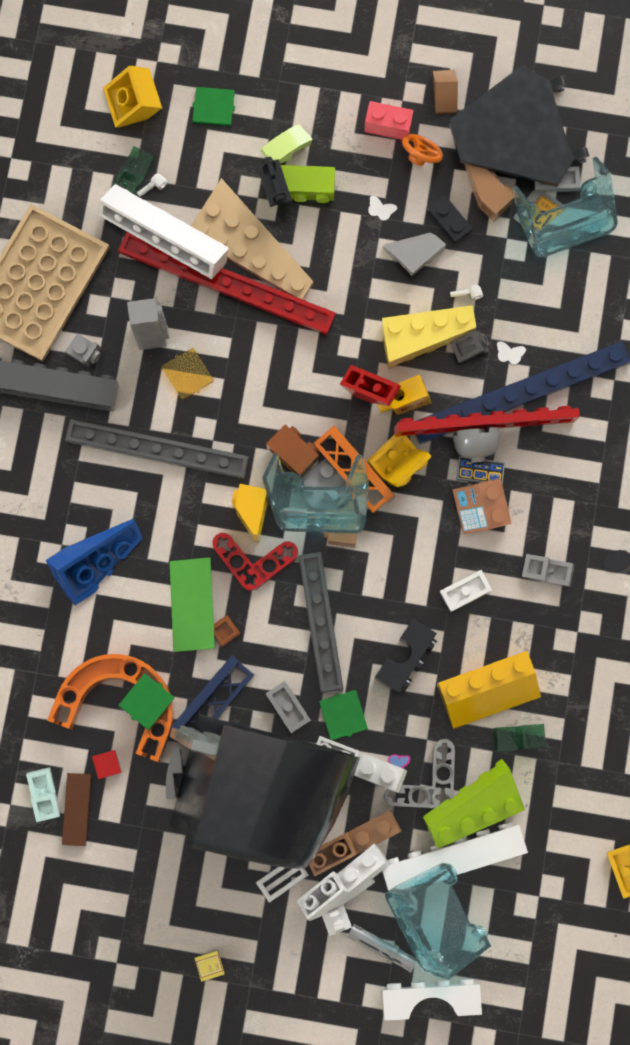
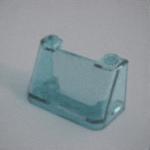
M441 863L391 888L385 893V898L415 958L418 959L417 962L420 967L428 974L450 980L491 947L487 939L488 934L486 930L480 925L477 926L469 922L452 888L457 883V871L451 864Z

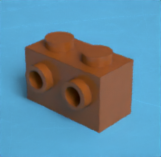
M285 424L266 443V447L300 479L319 460L318 449L311 442L306 444L300 438L302 435L295 427L289 428Z

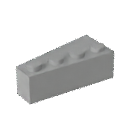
M156 298L127 302L130 326L139 350L166 347L165 339H170L161 303Z

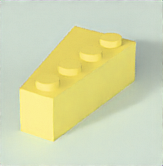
M473 305L382 318L381 328L388 369L404 361L407 362L415 359V357L424 353L435 351L444 345H450L451 341L476 330Z

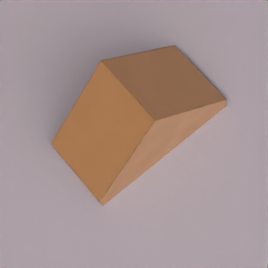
M455 70L433 71L435 114L457 113L458 80Z

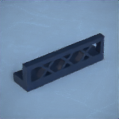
M231 655L170 728L180 729V725L187 726L188 724L196 723L197 720L192 719L197 714L201 715L200 710L206 705H214V715L212 718L218 719L253 678L254 674ZM237 667L247 675L241 683H231V674ZM228 678L229 684H223ZM238 686L232 693V687ZM222 687H229V698L226 701L216 702V691ZM213 696V702H208L209 699ZM223 704L217 711V705Z

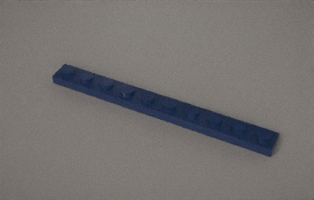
M621 341L429 416H436V419H445V416L453 414L459 415L460 418L468 417V414L481 413L482 416H485L495 411L507 412L630 364V358ZM452 432L415 436L419 445Z

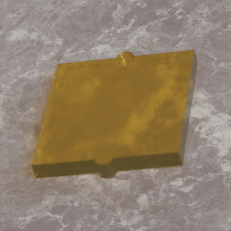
M194 348L180 356L175 355L173 360L161 366L181 400L195 392L199 393L200 389L214 382Z

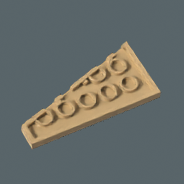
M221 178L191 227L228 247L227 260L282 292L304 300L313 285L312 279Z

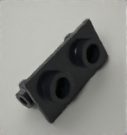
M272 157L264 158V163L257 165L270 207L292 201L279 159L273 160Z

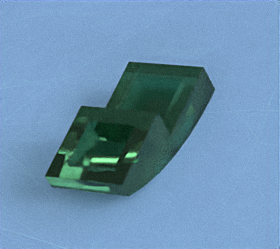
M133 146L125 165L121 166L113 186L116 184L135 194L155 156Z
M544 724L493 728L495 752L546 748Z

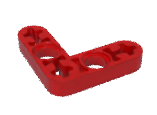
M219 533L212 541L216 553L241 586L248 591H255L298 557L297 546L293 542L285 541L252 565L229 534ZM221 538L222 540H229L227 546L231 551L233 548H236V551L231 552L227 558L223 556L227 554L226 550L223 547H217L219 545L218 540ZM284 547L287 549L293 548V556L291 558L285 556L281 559L284 563L283 565H280L278 559L273 556L277 553L278 557H280L284 553ZM241 556L244 560L243 565L240 568L232 567L230 564L232 557ZM265 561H274L276 569L270 573L264 571L263 563ZM249 566L251 569H248L247 573L251 577H257L255 579L256 584L254 586L252 584L246 585V576L243 573L241 576H238L237 573L244 571Z

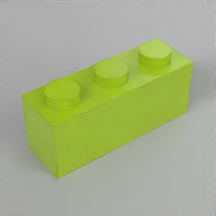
M281 165L291 199L297 202L316 200L319 203L334 201L335 167Z

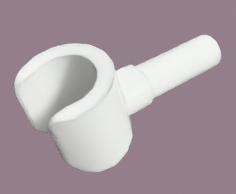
M155 174L151 182L139 190L137 194L141 197L155 186L162 190L168 181L161 174Z
M475 284L465 290L450 292L451 297L470 295L472 300L475 301L483 297L481 287Z

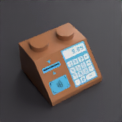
M501 478L452 489L463 534L512 524Z

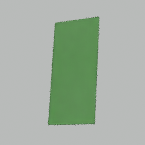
M211 558L170 561L173 651L214 649Z

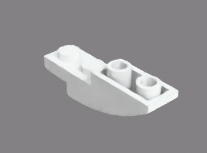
M319 736L317 745L360 757L354 776L399 793L407 770Z
M373 844L339 873H330L298 899L297 903L307 920L316 919L340 907L375 883L373 878L390 864L379 847Z

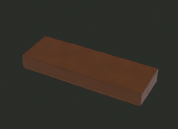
M67 773L62 845L87 846L92 774Z

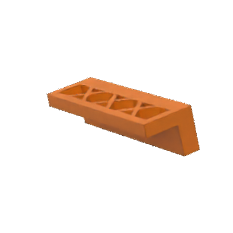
M335 426L331 427L313 443L373 513L387 501L389 503L395 498L391 490ZM330 436L336 441V452L325 451L321 446ZM339 446L344 450V452H339ZM330 455H335V461L331 458ZM339 455L350 457L351 469H342L338 466ZM354 463L360 470L354 469ZM344 472H350V478ZM353 473H363L366 476V486H356L353 483ZM369 481H370L375 487H369ZM359 489H364V490H365V496L362 494V492H361ZM368 490H378L384 498L373 506L368 500Z

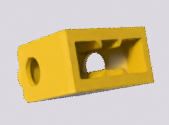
M419 374L397 383L401 385V388L390 406L377 405L381 413L393 409L399 415L432 404L425 383ZM404 396L402 400L398 401L399 397Z

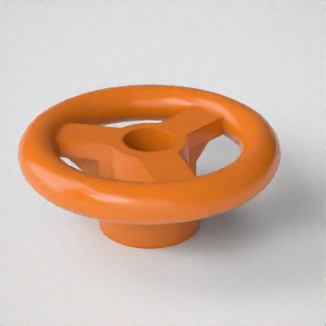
M409 134L403 137L402 145L409 153L408 158L412 163L424 166L425 162L438 163L443 159L441 149L428 138L417 134ZM409 141L414 142V148L409 144Z

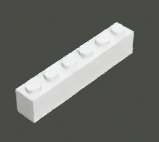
M115 184L100 199L99 216L208 278L212 279L226 264L228 247Z
M512 822L499 825V830L490 833L489 829L476 832L477 837L468 840L466 836L454 841L453 845L447 847L443 846L438 849L436 845L431 846V852L422 854L421 850L408 853V859L399 861L398 857L387 860L390 865L382 873L389 895L391 896L528 853L520 826H513Z

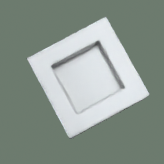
M344 905L322 915L329 936L352 928Z

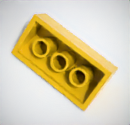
M528 651L437 684L453 729L541 697L536 672Z

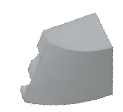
M426 233L385 244L383 249L396 263L399 262L413 276L424 265L431 263L445 250L446 244L436 235Z

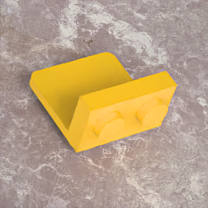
M394 434L366 461L382 481L399 487L406 485L416 471L423 469L428 464L431 455L426 451L416 448L407 436L395 437Z

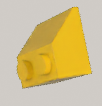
M128 66L103 87L116 128L149 119L162 109L150 68Z
M240 484L239 489H234L233 507L236 509L238 517L253 540L259 542L269 499L268 490Z

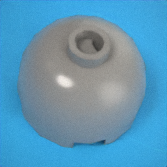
M494 427L487 430L478 428L453 432V442L456 451L464 458H471V463L485 462V457L493 455L499 446V428Z

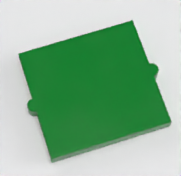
M196 87L195 102L192 103L194 107L193 123L231 126L232 114L235 111V90Z
M144 673L118 706L126 711L132 720H137L146 729L150 730L175 697L166 691L161 683H156Z
M356 690L343 694L336 693L333 697L319 701L331 740L344 736L351 737L354 733L368 729Z

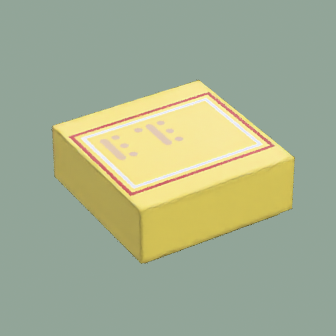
M218 950L195 957L201 982L225 974Z

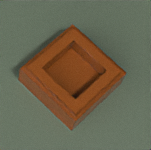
M228 615L214 624V638L222 648L241 635Z

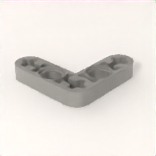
M442 739L436 742L433 747L432 786L402 785L399 793L405 794L404 789H410L408 792L409 804L404 803L405 798H398L397 802H392V798L388 797V793H391L392 790L386 789L384 793L385 801L391 806L436 808L440 805V800H436V795H440L441 787H435L436 783L441 785L449 783L450 789L445 787L444 794L449 796V800L452 799L455 747L453 743ZM442 743H445L446 747L451 750L449 753H446V760H451L450 765L446 763L436 764V759L442 760V753L437 751V748L442 747ZM446 767L449 770L450 776L446 781H441L437 778L436 772L438 768ZM415 790H422L425 793V800L420 804L412 800V793Z

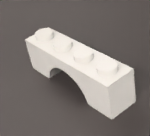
M459 979V984H450L449 980L435 981V985L426 986L423 981L411 982V987H401V983H389L387 988H382L384 1021L409 1019L413 1008L420 1001L427 998H440L447 1001L453 1007L457 1016L482 1015L480 984L474 983V979Z

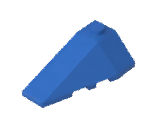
M131 519L65 547L46 559V562L55 580L70 601L76 606L98 590V584L106 575L110 576L113 573V567L120 559H125L143 537L135 520Z

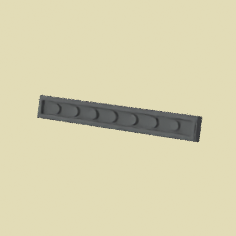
M70 419L65 438L66 443L242 480L245 479L249 456L73 419Z

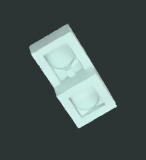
M51 768L28 772L26 776L32 796L31 802L36 822L60 817Z

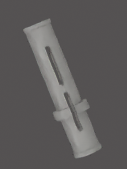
M355 923L347 938L386 958L388 963L391 964L393 962L410 973L418 960L399 949L398 945L395 944L393 946Z

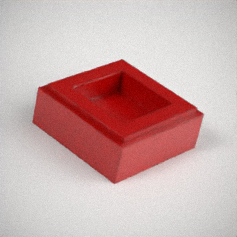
M116 750L92 756L99 780L122 773Z

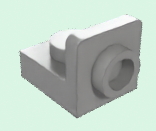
M77 333L65 353L89 368L92 363L95 364L100 358L101 348L98 343H92Z

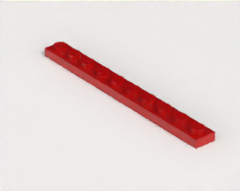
M126 232L118 250L119 254L325 335L328 334L336 312L224 268H221L210 279L129 232Z

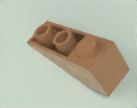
M464 164L478 207L494 222L513 204L515 198L513 190L508 185H503L498 180L494 171Z

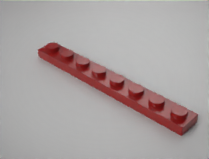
M561 406L557 410H549L548 407L537 408L535 412L518 409L510 414H504V411H495L485 416H482L481 413L468 414V417L460 418L457 414L445 416V419H436V416L424 417L422 421L405 418L396 424L394 432L395 437L449 433L478 428L487 430L494 427L512 428L574 423L580 417L579 408L571 409V406Z

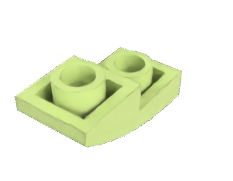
M298 124L267 143L261 149V152L265 157H272L273 160L279 159L281 164L292 159L294 152L310 146L312 138Z

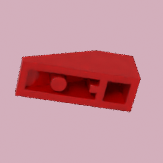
M353 365L349 367L340 383L353 396L369 403L385 406L391 405L401 388V385Z

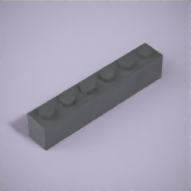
M0 358V393L114 412L119 385L112 376L101 375L100 377H95L86 371L72 373L69 372V369L63 367H56V370L48 369L46 365L34 363L33 366L24 365L25 362L13 359L11 362H6Z

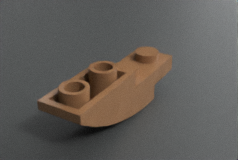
M389 810L323 844L309 864L314 876L367 850L373 844L376 845L400 833L401 829L392 811Z

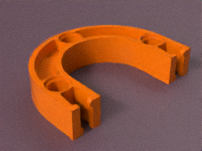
M122 654L101 655L85 661L67 676L58 691L47 721L59 725L60 721L56 719L61 708L65 706L71 710L67 723L62 722L61 726L73 730L87 694L98 684L109 680H124L135 685L145 673L156 683H161L166 691L169 693L170 691L162 677L143 661ZM129 664H136L138 668L136 674L128 676L126 674V667ZM71 691L75 692V702L67 704L65 701L66 694ZM173 701L150 730L145 728L136 754L147 757V753H144V750L149 740L159 741L156 756L151 755L150 759L160 763L169 740L170 727L174 723ZM156 724H162L165 729L160 737H155L152 732Z

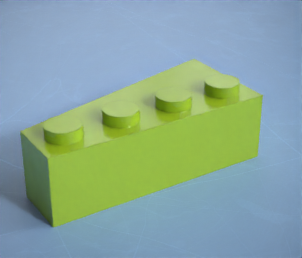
M503 759L495 763L496 766L490 771H484L478 776L479 779L468 787L465 785L461 788L459 793L452 799H446L423 816L429 834L438 849L525 810L511 770Z

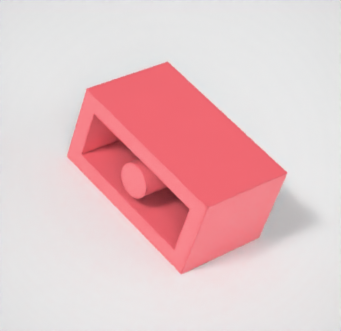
M370 101L364 132L402 140L405 135L410 133L414 110Z

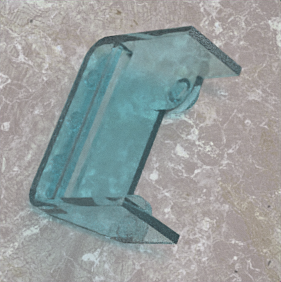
M597 156L592 158L595 177L582 184L580 188L581 198L541 213L536 203L529 202L517 186L512 187L518 218L530 247L536 256L547 257L609 234L617 227L618 220L611 172Z
M273 454L262 479L276 524L279 528L290 532L359 533L363 530L367 517L369 481L362 455L356 456L345 481L346 487H306L298 474L283 472L278 454Z

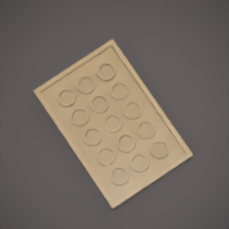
M30 204L0 255V340L43 362L108 252L109 244Z

